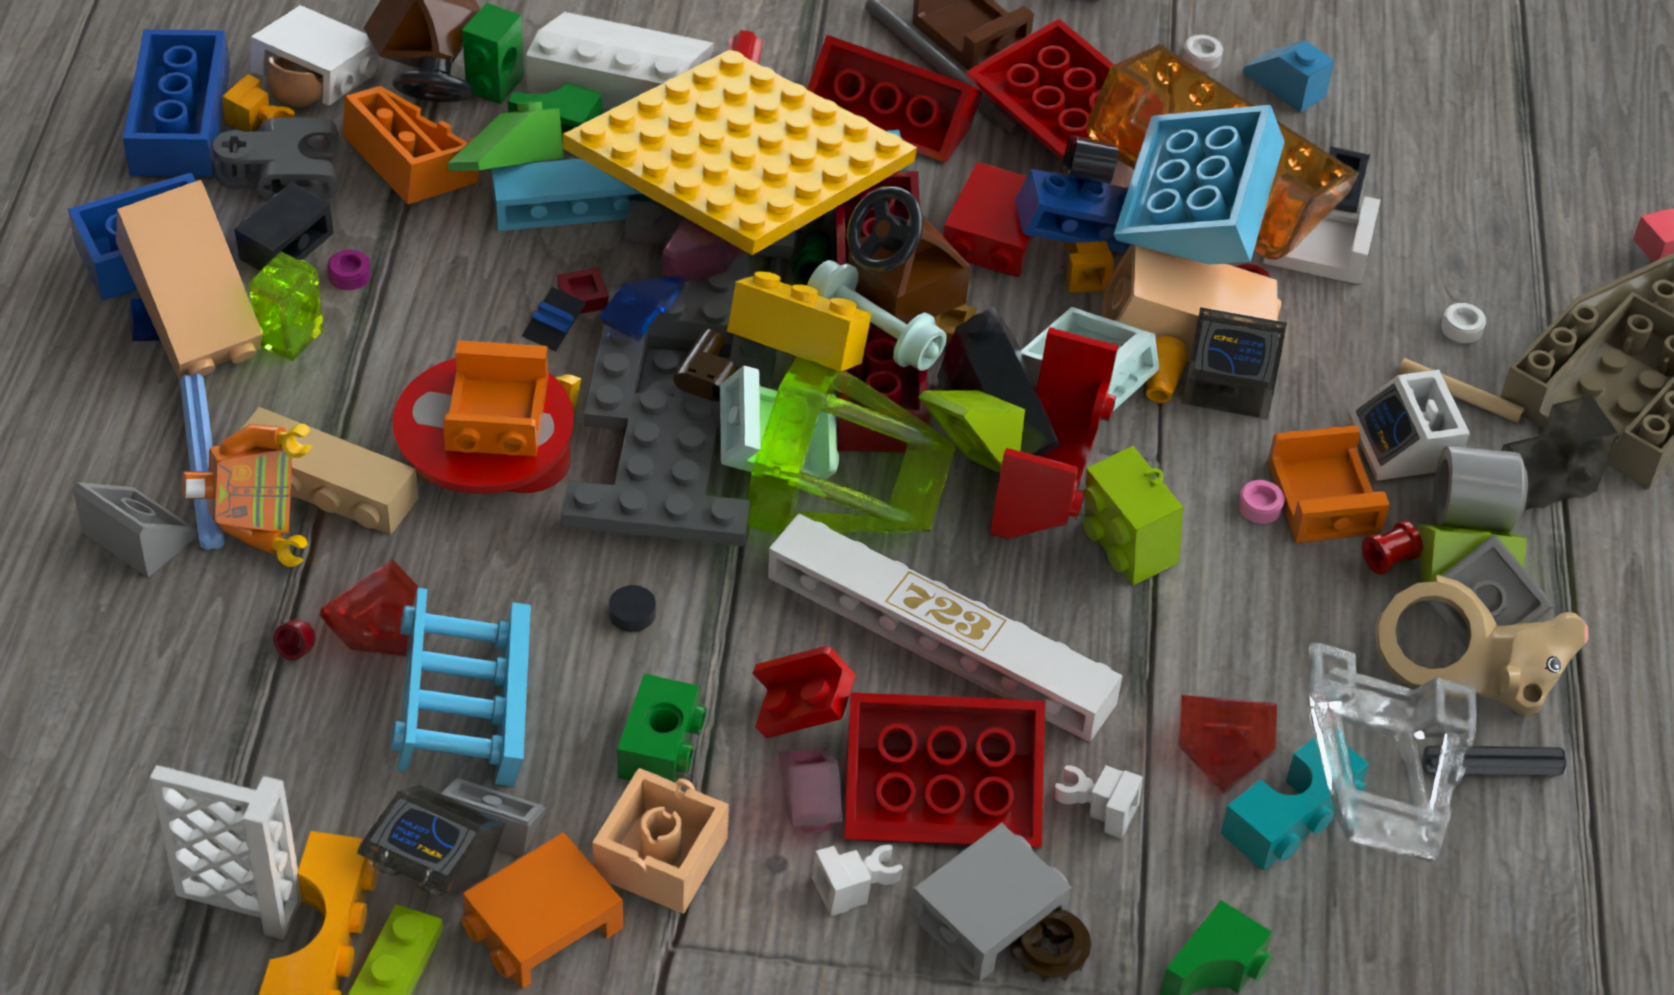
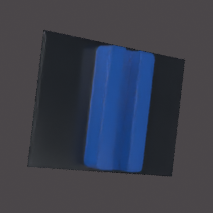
M552 287L543 302H540L537 312L534 311L533 318L522 336L540 345L547 346V348L553 351H557L586 302Z

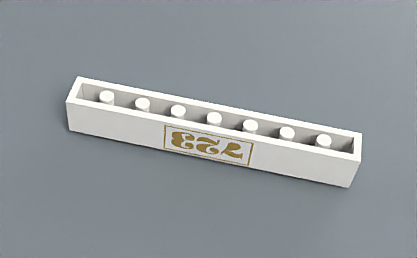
M798 514L769 548V579L1004 699L1046 701L1045 720L1088 742H1091L1117 705L1122 675L1112 671L1107 665L1097 663L1071 650L1065 644L1055 642L1029 629L1025 624L1013 621L989 609L985 604L973 601L949 589L945 584L933 581L909 569L905 564L893 561L869 549L865 544L853 541L831 530L821 522L813 521Z

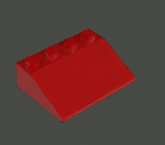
M1060 18L966 71V77L1062 161L1070 134L1112 143L1119 148L1117 160L1131 158L1141 151L1151 117L1162 115L1163 105Z
M850 692L844 840L972 845L1002 823L1014 835L1022 836L1030 844L1031 848H1042L1046 701Z

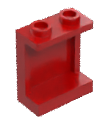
M979 162L975 164L944 224L943 237L967 263L1014 277L1021 275L1026 251L1034 237L1023 234L1015 201L1027 176Z

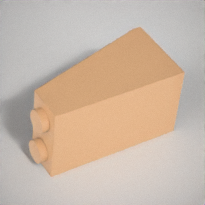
M199 180L118 208L116 244L178 380L184 375L193 376L195 373L206 376L216 369V365L230 360L233 363H240L256 355V350L261 348L263 333L202 181Z
M1131 244L1103 290L1102 317L1153 333L1155 338L1170 336L1179 339L1185 344V351L1190 362H1196L1203 321L1279 334L1277 348L1281 341L1282 332L1280 329H1277V317L1281 308V300L1277 298V280L1228 264L1209 265Z

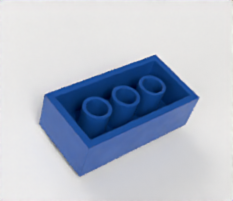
M143 29L123 135L130 176H181L192 173L194 177H213L216 162L213 142L221 130L223 118L222 96L227 92L230 73L225 30Z

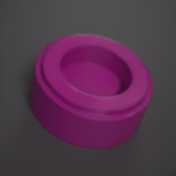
M343 250L337 252L327 263L329 281L336 288L342 290L359 289L365 286L371 278L370 260L360 251Z

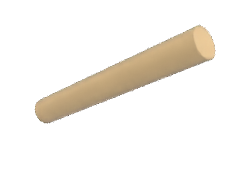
M1404 358L1398 369V374L1432 371L1433 369ZM1441 373L1453 397L1517 424L1521 420L1525 410L1524 407Z

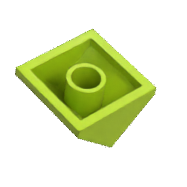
M979 390L923 391L918 396L965 458L1000 473L1005 448L1021 450L1025 409Z

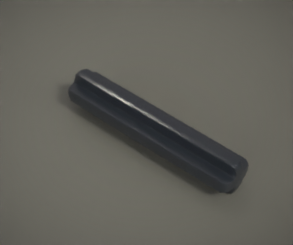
M1429 745L1425 747L1422 758L1424 771L1428 774L1560 776L1564 774L1566 767V755L1561 747Z

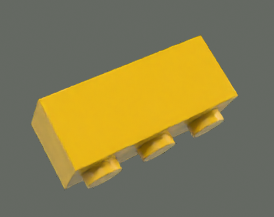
M755 272L754 276L736 281L727 332L842 372L862 364L872 313L857 309V304L854 301L844 298L828 299L818 295V290L814 287L807 285L791 286L780 282V277L776 274Z

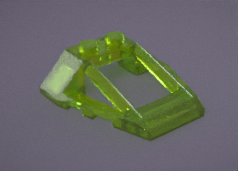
M796 357L779 386L760 444L761 450L758 451L753 465L747 500H750L748 526L781 535L794 518L801 514L813 521L827 525L831 530L841 535H845L847 532H874L875 534L930 532L956 445L941 433L845 371L839 372L817 362ZM834 389L870 409L832 396ZM821 411L908 443L890 503L802 471ZM799 490L867 515L795 511L800 497Z

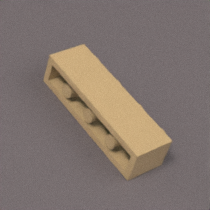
M258 407L242 428L249 424L284 427L289 432L295 425L301 423ZM309 427L310 432L305 437H295L299 444L311 445L312 449L302 458H292L290 497H297L317 505L325 512L339 514L358 522L365 528L376 529L389 535L394 532L419 499L416 468L312 427Z

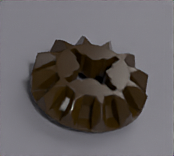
M1060 908L1053 910L1010 943L1012 958L1017 959L1021 963L1023 972L1032 971L1039 974L1043 982L1049 977H1060L1065 981L1071 973L1075 971L1082 972L1091 952V937L1087 927L1077 916ZM1043 932L1052 944L1061 943L1058 948L1057 957L1051 954L1048 948H1041Z

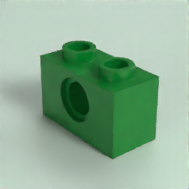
M486 2L462 29L465 81L472 86L474 95L501 104L524 78L522 15Z
M649 674L643 675L617 747V778L631 781L638 768L676 783L680 772L688 773L694 751V745L690 744L693 734L701 735L707 711L706 707L700 706L699 685Z

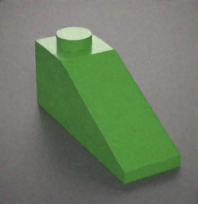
M542 101L517 103L518 111L501 113L448 162V170H484L564 158L559 108L542 109Z

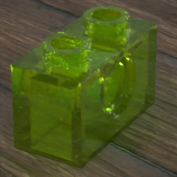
M280 252L249 282L252 308L263 333L261 346L294 361L324 330L317 268L304 260H298Z

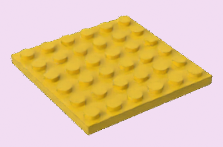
M732 50L723 52L564 133L562 148L751 255L756 254L915 162L917 147L903 141L898 135L882 130L869 123L867 119L842 109L833 101L821 98L806 90L804 86L793 83L779 76L772 69L762 67L745 58L741 53Z

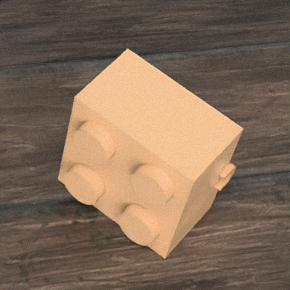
M638 768L592 842L593 866L608 883L684 914L728 839L729 804L695 791L694 785L686 779L680 778L675 783ZM681 786L687 788L686 792L680 790Z

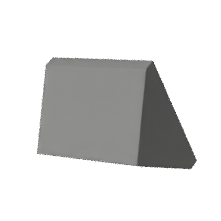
M77 482L73 489L82 533L148 578L190 544L198 534L196 528L134 487Z

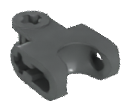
M271 118L262 123L259 132L237 130L223 132L213 142L214 155L220 160L215 168L216 179L222 186L232 189L257 187L259 194L268 200L273 195L282 191L291 182L323 200H330L335 196L338 188L336 170L329 161L316 159L328 158L335 153L339 140L337 127L334 122L325 118ZM314 135L326 137L324 139H309ZM233 144H237L238 152L236 153L233 152ZM237 166L236 176L233 175V167ZM309 180H322L324 183L317 184Z

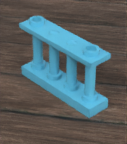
M418 588L413 606H404L400 626V634H407L408 642L401 721L394 722L390 750L399 751L397 771L407 772L413 750L416 748L487 758L488 764L495 765L494 784L514 787L524 759L531 605L512 602L507 619L498 620L497 624L426 613L427 589ZM424 632L492 642L495 648L502 649L501 658L497 657L495 661L423 651ZM421 670L492 680L493 686L500 687L499 696L495 695L493 700L421 690ZM418 709L490 719V724L498 725L497 735H492L491 739L417 729Z

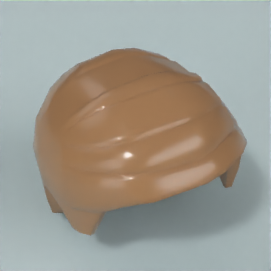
M274 56L269 57L267 83L272 96L278 102L289 108L298 109L306 108L323 97V75L278 56L276 61Z

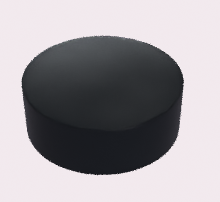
M627 585L617 589L609 600L610 620L619 629L629 632L641 631L649 627L656 617V600L654 595L648 589L638 585Z

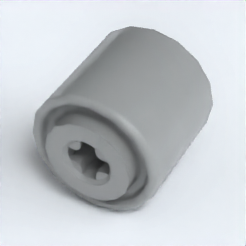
M1445 446L1441 452L1435 476L1434 514L1436 523L1440 526L1511 532L1522 517L1527 501L1528 477L1521 454L1511 451Z

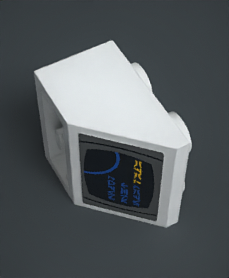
M1440 370L1397 375L1350 409L1347 415L1351 426L1357 425L1360 430L1359 444L1376 481L1434 473L1437 470L1443 448L1445 446L1466 447L1470 435Z

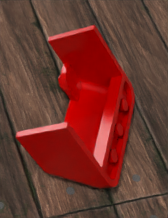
M1051 327L1048 328L1037 390L1061 446L1041 457L1005 448L990 535L1011 539L1067 525L1070 516L1078 518L1085 495L1084 491L1079 490L1101 420L1110 422L1116 401V396L1109 394L1119 345Z

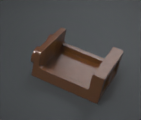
M914 0L912 24L964 68L970 70L1032 34L1034 13L1024 5L1008 13L994 0Z

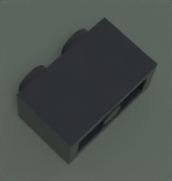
M292 182L278 194L273 195L266 204L250 217L242 220L234 229L239 260L276 281L334 234L330 203Z

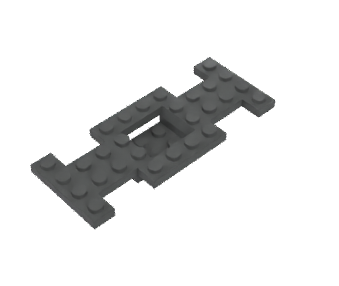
M631 200L625 226V241L664 245L655 292L611 289L584 411V426L626 430L615 485L569 480L562 511V527L744 547L750 515V500L707 495L714 455H717L719 440L721 441L720 401H711L680 390L675 385L673 377L700 333L704 329H712L717 331L725 342L718 356L732 361L738 370L743 365L758 369L759 386L771 389L777 349L727 332L736 281L746 278L750 254L660 203ZM797 230L754 255L792 259ZM648 338V351L639 393H636Z

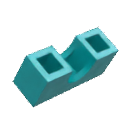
M1325 728L1293 753L1286 782L1299 794H1281L1260 779L1227 805L1220 834L1263 871L1277 859L1285 861L1295 853L1303 838L1311 832L1315 835L1322 832L1333 819L1334 813L1343 806L1351 808L1361 799L1366 791V785L1363 783L1369 763Z

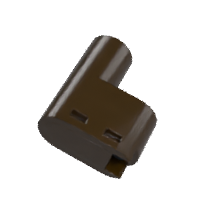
M704 329L700 333L673 377L675 385L680 390L716 402L720 401V384L738 370L732 361L718 356L725 342L717 331Z

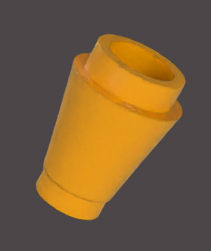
M1170 336L1155 338L1160 369L1146 381V396L1158 403H1165L1171 400L1188 361L1185 344L1179 339Z

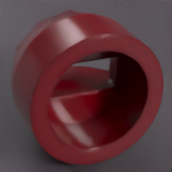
M302 620L287 621L279 626L273 635V644L276 651L287 660H298L305 656L314 647L316 641L314 629L309 623ZM300 640H301V648L297 647V645L299 644Z

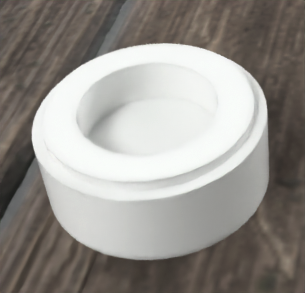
M1195 35L1186 40L1182 58L1186 65L1195 70H1213L1221 63L1223 47L1217 39L1211 36Z
M1452 304L1444 312L1441 329L1449 339L1455 342L1473 343L1481 338L1486 324V317L1479 308L1471 304Z

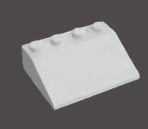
M564 12L538 30L526 54L527 92L535 94L548 93L562 88L565 83L602 93L603 108L612 109L708 61L713 52L714 43Z

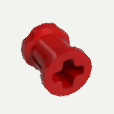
M1404 520L1396 523L1393 530L1380 536L1372 534L1365 537L1361 548L1369 568L1377 574H1384L1389 572L1395 563L1404 559L1412 561L1420 558L1423 551V542L1419 532L1413 525Z

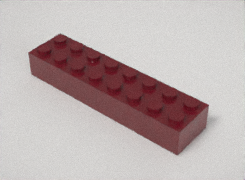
M898 171L833 209L835 263L839 265L848 264V224L859 202L878 188L896 186L909 191L920 204L919 171ZM888 200L891 214L905 220L910 219L904 204L897 200ZM874 208L868 212L862 223L860 239L872 234V227L876 221ZM871 322L862 364L842 372L836 371L837 451L926 453L929 410L918 396L923 391H928L927 369L921 371L911 365L903 367L896 364L893 356L898 339Z

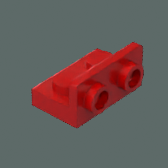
M822 646L756 664L753 675L767 689V692L763 699L755 727L765 738H770L842 720L856 674L830 646Z

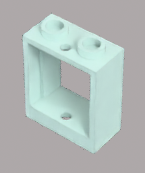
M1074 307L1067 310L1049 326L1119 345L1109 394L1116 396L1113 411L1160 369L1155 334ZM1048 328L1021 350L1036 388Z

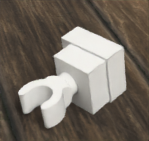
M1067 765L1064 767V781L1074 786L1068 787L1059 783L1055 784L1054 798L1063 804L1091 803L1090 817L1105 822L1104 833L1122 839L1140 804L1143 777L1105 765L1097 783L1094 784L1090 778L1085 776L1081 769Z
M891 845L877 847L872 852V855L867 856L863 861L857 850L839 855L835 846H831L815 852L811 877L830 916L867 904L871 883L878 882L884 885H891L901 879L902 865L885 867L881 864L890 861L893 849Z

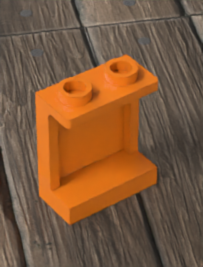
M457 340L455 383L449 413L444 415L443 420L445 450L536 456L549 377L547 346Z
M1357 425L1277 433L1273 436L1267 465L1274 484L1284 493L1285 502L1283 510L1295 543L1382 534L1390 504L1385 491L1373 492L1357 451L1361 435Z
M564 832L463 893L464 915L461 917V922L466 933L473 942H483L490 951V958L499 974L505 979L511 976L521 989L531 984L532 968L594 929L598 928L606 938L623 929L622 898Z

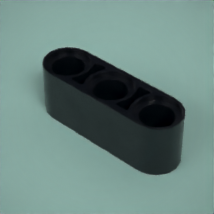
M1070 134L1064 153L1062 171L1071 177L1110 185L1116 168L1119 148L1112 143Z

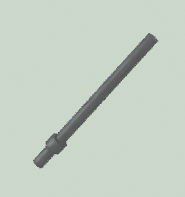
M868 0L866 2L865 9L940 74L978 88L966 77L963 71L879 0ZM983 92L978 105V111L990 122H998L1013 136L1020 134L1024 127Z

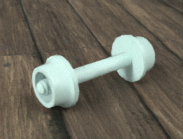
M828 260L817 267L810 277L807 286L816 288L818 295L828 299H848L857 304V309L872 313L870 322L898 339L893 356L896 364L903 367L911 365L918 370L924 371L931 367L939 358L944 349L947 336L942 329L935 325V319L932 315L925 312L921 313L907 325L855 292L858 282V271L853 265H839L834 261Z

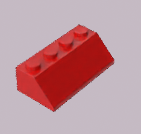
M830 35L825 37L807 88L808 91L821 98L833 101L842 109L867 119L869 123L884 131L899 130L901 139L917 147V153L947 163L970 130L983 91L972 85Z

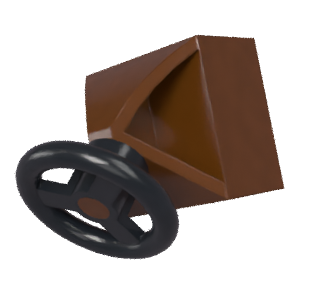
M380 0L363 27L379 57L418 69V71H407L395 75L392 80L393 87L406 96L433 102H461L472 96V86L463 79L451 76V66L463 48L462 29L481 9L476 0Z
M896 186L881 187L866 195L854 209L847 230L848 264L856 267L858 271V282L855 291L907 325L921 313L925 312L936 317L966 304L970 265L925 218L917 199L909 191ZM893 199L904 204L910 219L905 220L891 214L888 200ZM874 208L876 221L872 227V234L860 239L862 223L868 212Z

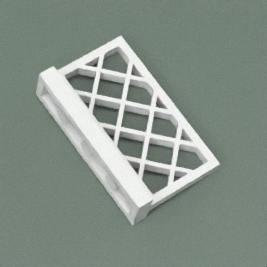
M156 765L150 776L176 896L260 917L264 935L284 940L302 898L283 781L263 776L257 790H252ZM175 790L185 793L190 799H185ZM225 803L240 806L241 811L235 812ZM204 808L206 811H208L210 814H212V815H213L214 817H216L218 820H216V821L212 820L209 816H207L205 813H203L200 809ZM183 817L186 821H188L197 829L193 830L179 818ZM229 830L234 831L237 835H239V836H240L241 838H243L245 841H244V842H241L240 840H238L236 837H234V836H233L231 833H229L228 831H229ZM210 838L224 850L220 851L206 839ZM186 847H189L190 849H192L194 852H196V853H197L198 855H200L202 858H201V859L197 858L194 854H192L190 851H188V850L186 849ZM237 859L238 861H240V862H241L242 864H244L247 868H249L250 871H246L244 868H242L240 865H238L234 860ZM213 868H217L229 879L226 880L224 877H222L220 874L214 871ZM195 876L203 883L191 881L190 877ZM242 888H243L245 891H247V892H248L249 894H251L252 896H249V895L244 894V893H243L241 890H239V889H242Z

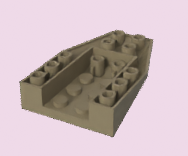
M1674 253L1577 297L1509 367L1500 396L1502 399L1524 407L1525 410L1522 416L1650 489L1674 456Z

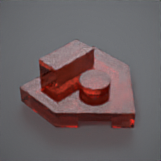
M392 559L323 606L319 617L350 650L406 656L408 635L400 634L402 613L405 605L413 606L417 589L420 587Z
M1181 695L1179 701L1178 746L1223 794L1274 754L1276 749L1277 703Z

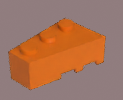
M382 86L346 95L342 136L407 204L478 183L479 170H448V162L474 138H470L468 142L451 133V125L442 120L435 124L420 115L421 108Z

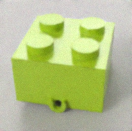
M1131 446L1086 468V488L1083 490L1085 492V516L1082 518V524L1088 537L1094 542L1098 540L1105 549L1113 569L1118 573L1123 572L1134 586L1179 563L1184 507L1163 483V472L1158 468H1151L1136 448Z

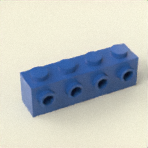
M1031 169L1015 198L1023 234L1074 244L1079 242L1107 241L1109 250L1126 253L1131 244L1117 241L1114 232L1129 187L1108 185L1064 176L1055 172L1049 173Z

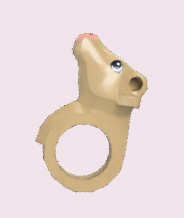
M1436 575L1435 582L1416 583L1397 593L1384 612L1378 615L1375 625L1377 653L1387 671L1399 682L1410 688L1432 694H1459L1490 698L1522 716L1539 713L1546 696L1557 683L1568 662L1587 644L1589 639L1586 622L1577 614L1570 612L1561 613L1552 620L1545 622L1499 626L1488 608L1472 589L1457 580ZM1435 600L1446 603L1460 613L1467 625L1469 642L1466 652L1459 661L1446 668L1429 669L1416 665L1403 654L1397 643L1396 625L1399 616L1406 608L1419 601Z

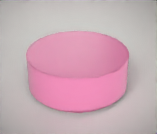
M1254 480L1245 484L1241 489L1238 508L1240 513L1251 522L1258 524L1272 523L1282 514L1285 496L1276 484L1265 480Z

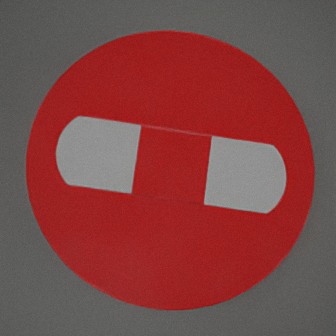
M452 358L428 368L406 386L394 409L392 419L393 432L406 463L416 468V473L435 485L471 494H489L504 491L534 493L556 485L565 477L570 468V438L574 422L571 400L562 384L548 372L549 377L536 456L445 450L443 420L444 415L449 413L456 377V359Z

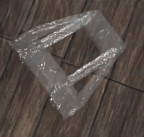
M1314 641L1309 644L1311 724L1336 818L1347 840L1428 862L1437 859L1453 810L1449 807L1455 786L1461 783L1466 769L1462 766L1466 750L1473 746L1477 734L1476 689L1436 677L1413 690L1356 673V653ZM1342 723L1396 738L1411 805L1356 789ZM1444 738L1431 801H1429L1416 739Z

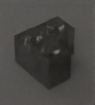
M1592 395L1552 404L1542 435L1503 444L1501 451L1521 454L1524 467L1527 470L1528 492L1525 510L1536 507L1545 508L1555 502L1574 497L1583 498L1597 492L1618 432Z

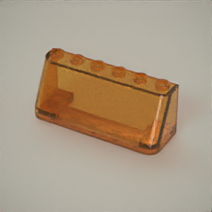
M1159 44L1111 66L1088 118L1087 131L1091 139L1112 143L1119 148L1117 159L1135 170L1152 116L1251 107L1255 105ZM1278 120L1277 123L1284 139V145L1254 251L1271 260L1280 259L1292 252L1348 195L1359 175L1358 172Z

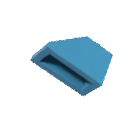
M1304 40L1268 51L1244 66L1243 73L1301 113L1327 96L1335 60Z

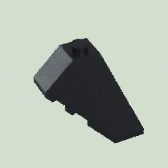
M993 306L982 313L975 314L966 322L956 326L937 375L942 391L979 390L1025 409L1021 452L1041 457L1060 447L1059 440L1019 345L996 307Z

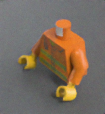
M301 423L295 425L287 432L284 427L259 424L245 426L225 438L221 445L210 448L208 471L182 473L183 499H207L208 512L213 521L218 523L221 530L251 547L270 554L277 553L278 560L287 567L299 565L304 559L292 555L289 548L290 545L301 549L308 545L306 538L302 535H294L288 539H283L282 533H289L292 458H302L312 449L311 445L299 444L295 437H305L310 432L309 427Z

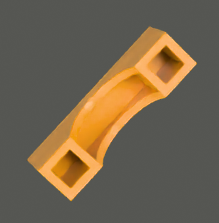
M310 831L297 872L301 898L303 902L316 909L325 920L318 935L306 947L293 954L269 960L259 995H341V991L338 990L341 977H349L352 970L354 947L351 946L354 933L361 934L363 932L367 916V904L364 903L367 891H374L379 877V861L372 859L369 839Z

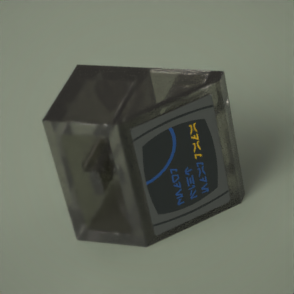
M1200 307L1182 404L1268 419L1287 322Z
M416 785L399 790L360 843L357 854L372 860V866L382 873L394 876L403 874L416 880V886L420 890L432 895L443 896L449 892L487 879L506 823L426 787Z

